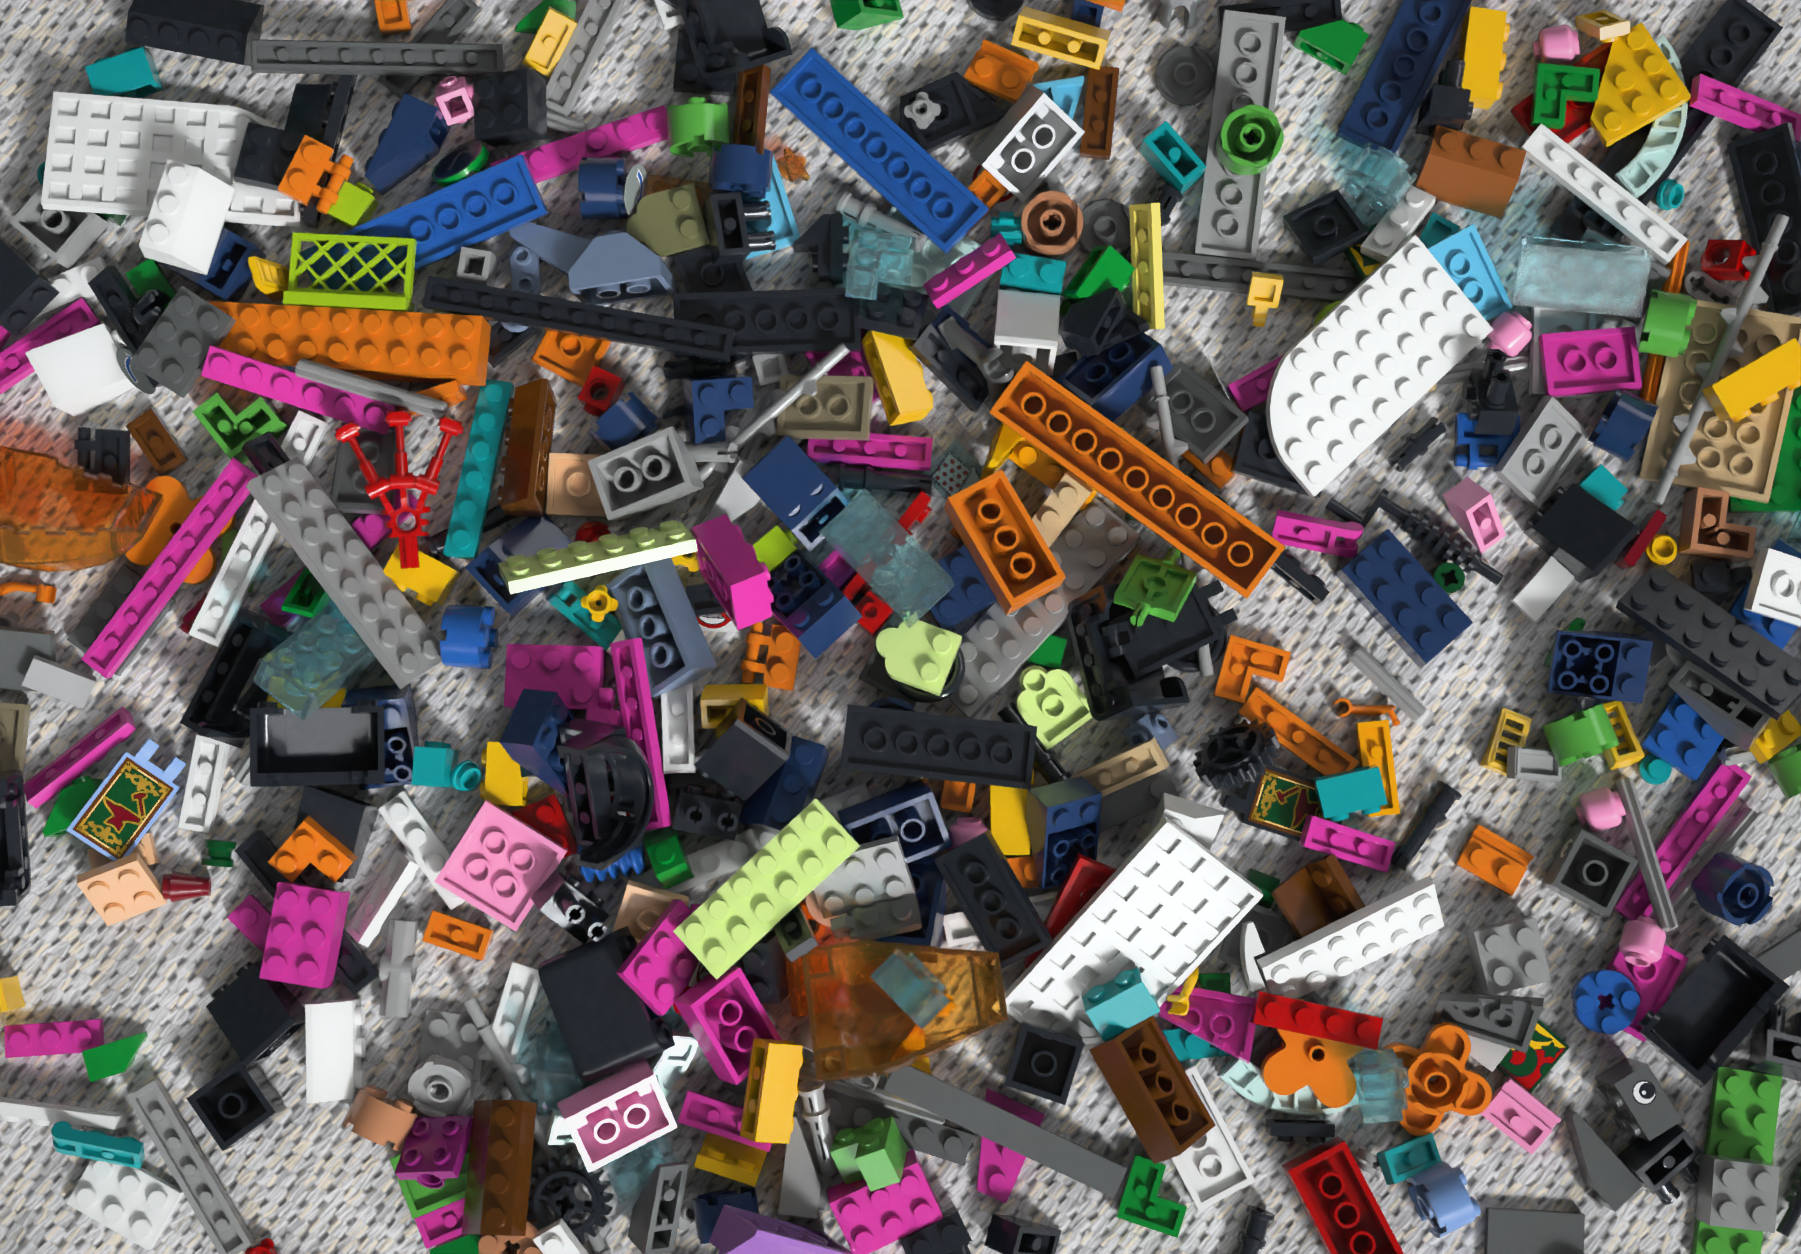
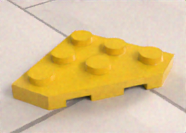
M1642 22L1630 28L1629 34L1620 35L1619 39L1614 41L1611 46L1598 91V99L1595 102L1590 119L1591 126L1605 147L1612 145L1688 102L1691 98V94Z

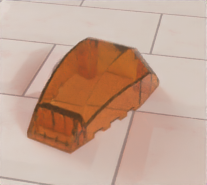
M0 446V563L20 569L45 572L80 571L106 564L127 553L143 539L163 503V494L129 482L123 485L112 482V476L101 472L97 476L84 472V467L75 463H71L69 466L61 464L58 457L49 454Z
M860 940L815 947L806 955L801 956L816 1079L818 1082L887 1075L959 1044L1009 1019L1000 957L997 952Z

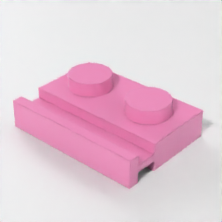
M1509 1076L1506 1078V1082L1494 1092L1489 1106L1480 1113L1531 1155L1552 1132V1128L1562 1120L1560 1116Z

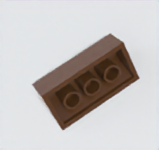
M539 379L515 387L514 398L509 399L508 414L512 416L511 427H506L504 438L508 451L507 456H503L501 460V474L505 475L504 484L498 487L497 503L501 505L506 515L543 518L549 453H551L557 404V399L548 379Z
M1154 1016L1105 1041L1102 1040L1089 1050L1154 1164L1182 1154L1216 1126Z
M522 1100L474 1101L462 1233L525 1236L537 1103Z

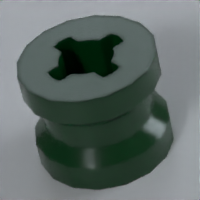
M1444 563L1434 568L1430 573L1432 578L1448 595L1459 591L1465 582V573L1455 563Z
M204 839L203 846L206 848V854L201 859V865L234 867V860L231 857L232 851L236 849L237 842Z

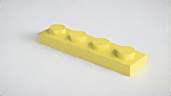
M1160 203L1129 205L1131 265L1135 268L1132 273L1133 312L1145 319L1150 329H1165Z

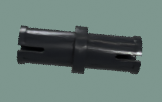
M696 356L689 357L688 360L666 361L664 367L671 370H664V376L668 381L682 378L725 376L728 369H721V367H727L728 364L724 361Z
M1431 417L1415 434L1411 433L1408 435L1406 442L1393 455L1388 457V462L1392 467L1396 463L1398 464L1395 468L1396 471H1404L1418 455L1423 456L1428 451V446L1446 431L1442 422L1436 426L1439 419Z

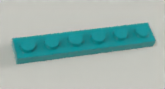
M486 379V385L480 386L443 551L445 556L473 561L478 555L508 419L509 399L513 396L514 385L511 382Z

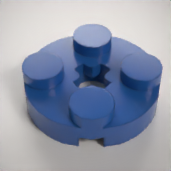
M1600 969L1586 972L1576 981L1571 991L1574 1008L1572 1010L1575 1018L1582 1026L1596 1033L1613 1035L1624 1030L1634 1020L1640 1004V997L1630 980L1621 973L1612 970ZM1600 994L1603 996L1609 994L1611 996L1610 1002L1612 1004L1609 1008L1604 1007L1601 1010L1598 1007L1601 1003L1597 999Z

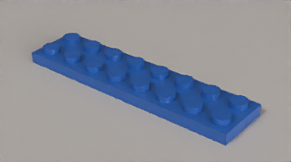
M812 47L770 92L782 106L920 232L924 233L945 255L988 212V207Z
M520 154L339 235L413 238L417 241L414 272L461 252V247H473L546 215L548 211L525 156ZM321 242L320 244L323 246L327 242ZM336 243L327 252L337 262L350 250L344 243ZM314 245L301 251L300 254L307 260L319 248ZM366 245L358 252V255L367 264L380 251L374 245ZM380 245V247L384 249L387 245ZM397 246L388 254L396 265L407 257L406 246ZM322 255L311 265L319 276L333 266L325 255ZM353 256L341 268L351 278L364 266ZM384 257L371 270L381 280L394 267ZM306 269L309 278L313 283L317 279L312 275V273L308 269ZM338 270L325 281L327 286L333 290L339 289L347 282ZM367 272L355 284L361 291H369L377 284V281ZM398 273L388 283L402 278L401 275ZM320 285L317 289L325 288L322 285ZM352 286L348 289V290L355 291Z
M1780 539L1775 540L1770 546V549L1801 559L1800 552ZM1748 580L1727 612L1783 650L1798 626L1743 609L1751 584V580ZM1674 691L1640 742V745L1694 781L1698 779L1724 737L1719 735Z

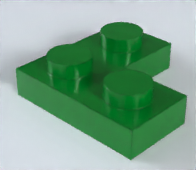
M1538 63L1535 66L1530 126L1538 127L1542 123L1547 128L1562 129L1565 125L1566 100L1594 103L1598 99L1600 69Z
M1134 1153L1115 1216L1178 1238L1187 1206L1157 1195L1166 1164L1162 1162L1154 1164L1150 1158Z

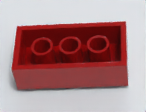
M1336 1136L1281 1165L1327 1254H1404L1350 1149L1342 1138Z

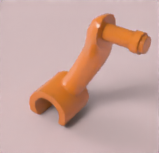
M10 581L0 584V596L14 591L36 593L35 601L54 604L57 588L43 584L35 585Z
M1346 698L1337 699L1331 704L1332 706L1342 702L1345 705L1346 710L1343 714L1337 716L1339 718L1349 714L1381 715L1388 713L1394 726L1400 724V720L1394 712V709H1396L1394 705H1352Z

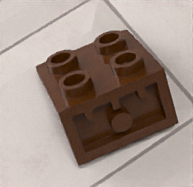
M1334 853L1310 860L1271 891L1272 896L1298 939L1366 907Z

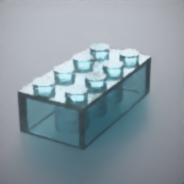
M1521 236L1512 293V305L1641 318L1652 261L1651 249Z
M866 489L819 532L831 548L908 628H911L955 586L952 577Z
M332 602L262 658L253 682L304 721L371 664L376 657L336 604Z

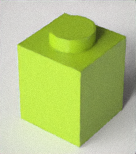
M345 181L338 193L339 198L336 204L331 205L328 214L336 222L353 229L370 221L379 202L372 195L374 191L360 182L353 185Z
M776 525L752 546L755 549L759 563L764 562L771 574L798 550L795 545L799 541L788 528L782 531Z

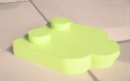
M908 619L903 621L898 628H887L881 631L876 639V648L879 654L885 658L886 672L892 679L940 696L961 644L962 636L917 619Z
M1032 665L1021 672L1019 685L1022 691L1017 695L1016 707L1028 725L1037 726L1036 736L1047 750L1093 718L1086 696L1066 671L1062 669L1046 671L1041 666Z

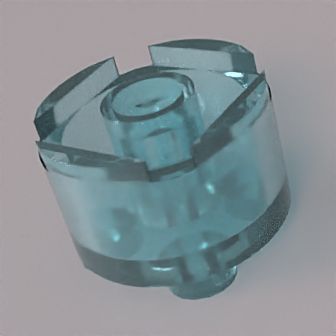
M1366 143L1345 172L1344 179L1346 183L1343 187L1353 196L1359 197L1360 194L1371 200L1369 206L1372 209L1384 214L1390 208L1395 210L1417 179V175L1413 172L1410 176L1406 171L1409 165L1393 152L1381 146L1376 151L1370 149L1373 143Z

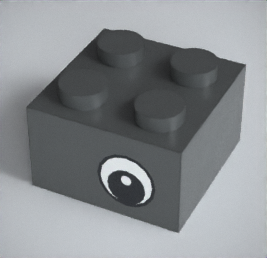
M1570 829L1541 884L1597 916L1609 917L1638 860L1583 829Z
M1626 1057L1595 1076L1599 1084L1596 1090L1606 1104L1611 1103L1616 1112L1613 1118L1623 1132L1628 1131V1133L1635 1137L1638 1136L1650 1141L1682 1121L1647 1063Z

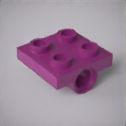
M471 1115L416 1118L406 1138L394 1172L398 1179L416 1180L424 1187L438 1189L444 1186L447 1178H458L471 1138L473 1119Z

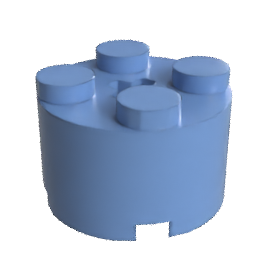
M1441 1161L1407 1179V1182L1413 1183L1412 1186L1407 1188L1415 1209L1422 1221L1429 1219L1433 1227L1428 1230L1436 1238L1443 1237L1474 1222L1475 1217L1481 1215L1476 1200L1472 1196L1469 1197L1464 1186L1467 1184V1179L1458 1166L1452 1168L1445 1161Z

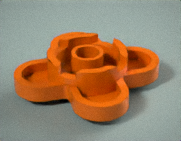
M159 476L152 479L146 485L143 492V502L149 519L132 527L125 535L123 549L127 558L137 565L151 567L176 534L177 528L180 525L182 526L203 496L191 500L185 485L173 477ZM236 512L217 538L225 535L233 528L236 521ZM211 545L183 582L199 585L207 582L214 575L217 560Z
M1275 1028L1282 1040L1281 1047L1269 1053L1264 1058L1260 1068L1261 1079L1267 1088L1279 1095H1290L1308 1085L1317 1100L1332 1108L1343 1107L1353 1099L1357 1083L1347 1061L1365 1047ZM1319 1049L1317 1056L1312 1058L1313 1051Z
M1442 1022L1433 1026L1427 1033L1421 1048H1415L1401 1042H1394L1384 1046L1376 1057V1069L1381 1079L1389 1086L1403 1091L1397 1104L1396 1114L1401 1126L1412 1135L1423 1136L1434 1132L1440 1125L1444 1113L1450 1110L1462 1115L1474 1116L1482 1113L1490 1104L1492 1092L1488 1082L1481 1074L1464 1067L1471 1051V1042L1467 1033L1455 1023ZM1437 1075V1079L1435 1081H1428L1431 1076Z

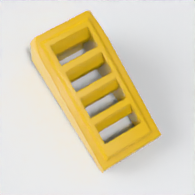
M256 256L249 257L248 264L255 286L272 301L283 300L284 291H288L289 269L281 264Z
M1001 423L992 439L980 477L981 480L997 472L1022 438L1003 423Z
M1613 700L1602 703L1607 714L1616 711L1618 717L1611 718L1610 722L1612 726L1620 724L1621 729L1614 731L1617 738L1622 736L1625 738L1624 742L1619 743L1620 745L1603 751L1610 771L1640 762L1645 754L1622 702ZM1628 749L1629 753L1618 755V751Z
M1501 708L1480 766L1507 776V763L1495 759L1496 754L1507 758L1508 751L1499 748V743L1501 742L1511 747H1524L1532 719L1506 708ZM1506 719L1522 724L1521 729L1518 730L1506 725ZM1503 731L1518 736L1516 741L1502 736Z

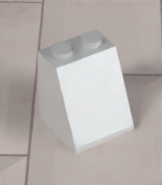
M1015 288L998 289L993 348L1003 351L998 357L1003 367L1007 369L1013 368L1014 372H1018L1023 364L1028 361L1046 375L1052 376L1058 347L1060 295L1044 292H1022Z
M104 323L25 353L54 407L76 418L82 417L135 387L125 377L116 359L117 350L124 348L126 343L117 329L113 330Z

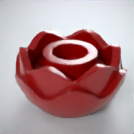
M588 521L582 524L576 531L575 542L585 541L590 543L598 541L599 537L611 534L608 530L609 526L600 521Z

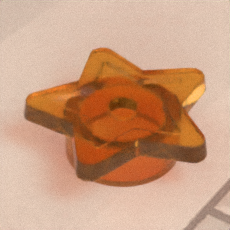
M789 147L784 148V157L776 161L780 174L790 182H794L798 178L804 181L810 179L805 169L806 158L796 156Z

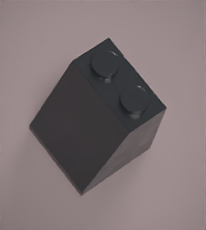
M0 236V325L16 337L60 292L24 254Z
M1573 483L1565 488L1559 486L1547 498L1551 503L1543 511L1539 508L1528 518L1526 522L1530 526L1524 533L1549 556L1554 557L1580 583L1598 576L1640 529Z
M741 697L696 753L694 766H696L697 771L707 779L713 778L720 783L727 794L735 798L738 796L746 801L790 757L792 733Z
M306 785L294 831L310 816L358 857L337 880V882L343 883L344 879H355L380 807L324 787ZM310 863L304 870L314 872L316 867Z
M249 961L235 973L238 978L230 985L225 983L215 990L211 995L213 1000L206 1006L246 1067L265 1061L305 1024V1008L286 986L279 981L259 978L262 961L254 962L253 964Z

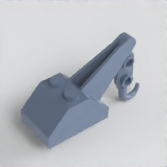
M531 222L509 230L511 237L517 243L510 255L514 291L540 295V258L569 277V288L582 303L603 306L676 293L674 276L661 258L627 232L612 230L606 232L604 236H597L590 240ZM501 322L503 327L510 332L519 333L529 328Z

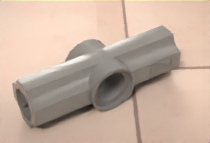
M389 919L386 953L382 955L379 968V978L382 981L380 1016L408 1017L411 986L415 982L417 969L414 968L418 966V958L415 955L418 921Z

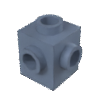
M1161 711L1131 716L1128 719L1131 725L1121 731L1130 747L1155 737L1161 750H1163L1179 738Z

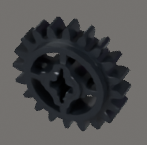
M1243 719L1240 724L1231 722L1230 726L1226 728L1220 727L1219 732L1216 734L1208 735L1209 740L1200 744L1202 750L1195 752L1194 755L1197 759L1193 761L1197 775L1201 782L1204 781L1206 787L1213 785L1215 790H1218L1224 785L1226 790H1230L1232 786L1238 785L1241 788L1245 782H1255V777L1259 774L1265 775L1264 769L1267 766H1274L1272 758L1280 755L1277 749L1281 745L1272 727L1268 726L1267 722L1260 724L1258 719H1255L1248 724L1247 720Z
M568 1154L561 1158L560 1163L555 1157L548 1161V1166L542 1163L537 1168L539 1174L533 1173L530 1177V1182L533 1185H530L529 1196L531 1198L528 1200V1208L533 1210L527 1215V1220L537 1219L538 1222L534 1227L540 1230L562 1218L582 1244L588 1240V1233L592 1237H596L600 1232L598 1226L604 1227L608 1222L604 1215H609L613 1210V1207L605 1203L611 1201L614 1194L604 1192L611 1182L608 1180L601 1182L599 1180L604 1170L600 1169L595 1173L592 1171L588 1172L586 1166H582L581 1155H578L573 1163L570 1162ZM558 1177H567L566 1183L563 1186L555 1187L554 1189L547 1188L551 1180ZM581 1183H583L586 1186L590 1195L586 1194V1192L582 1188ZM568 1192V1196H570L569 1202L573 1203L569 1208V1204H567L568 1200L564 1197ZM547 1205L554 1211L555 1217L551 1214ZM583 1211L590 1213L586 1220L579 1223H570L573 1215L581 1214Z

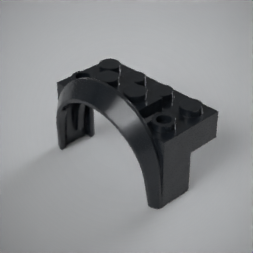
M241 607L180 723L204 737L242 749L245 741L250 739V720L237 714V710L250 716V708H257V702H267L273 673L297 677L299 654L296 644L301 636L251 610ZM271 652L272 654L282 658L283 662L266 653ZM261 658L259 669L252 685L237 703L246 682Z
M575 718L559 727L561 743L557 745L558 755L564 758L577 845L587 846L574 854L575 864L603 871L627 853L642 845L641 836L650 820L654 802L653 778L644 751L635 741L626 737L625 726ZM605 757L609 762L614 779L613 805L610 799L611 792L608 785ZM616 811L632 813L635 816L619 815Z

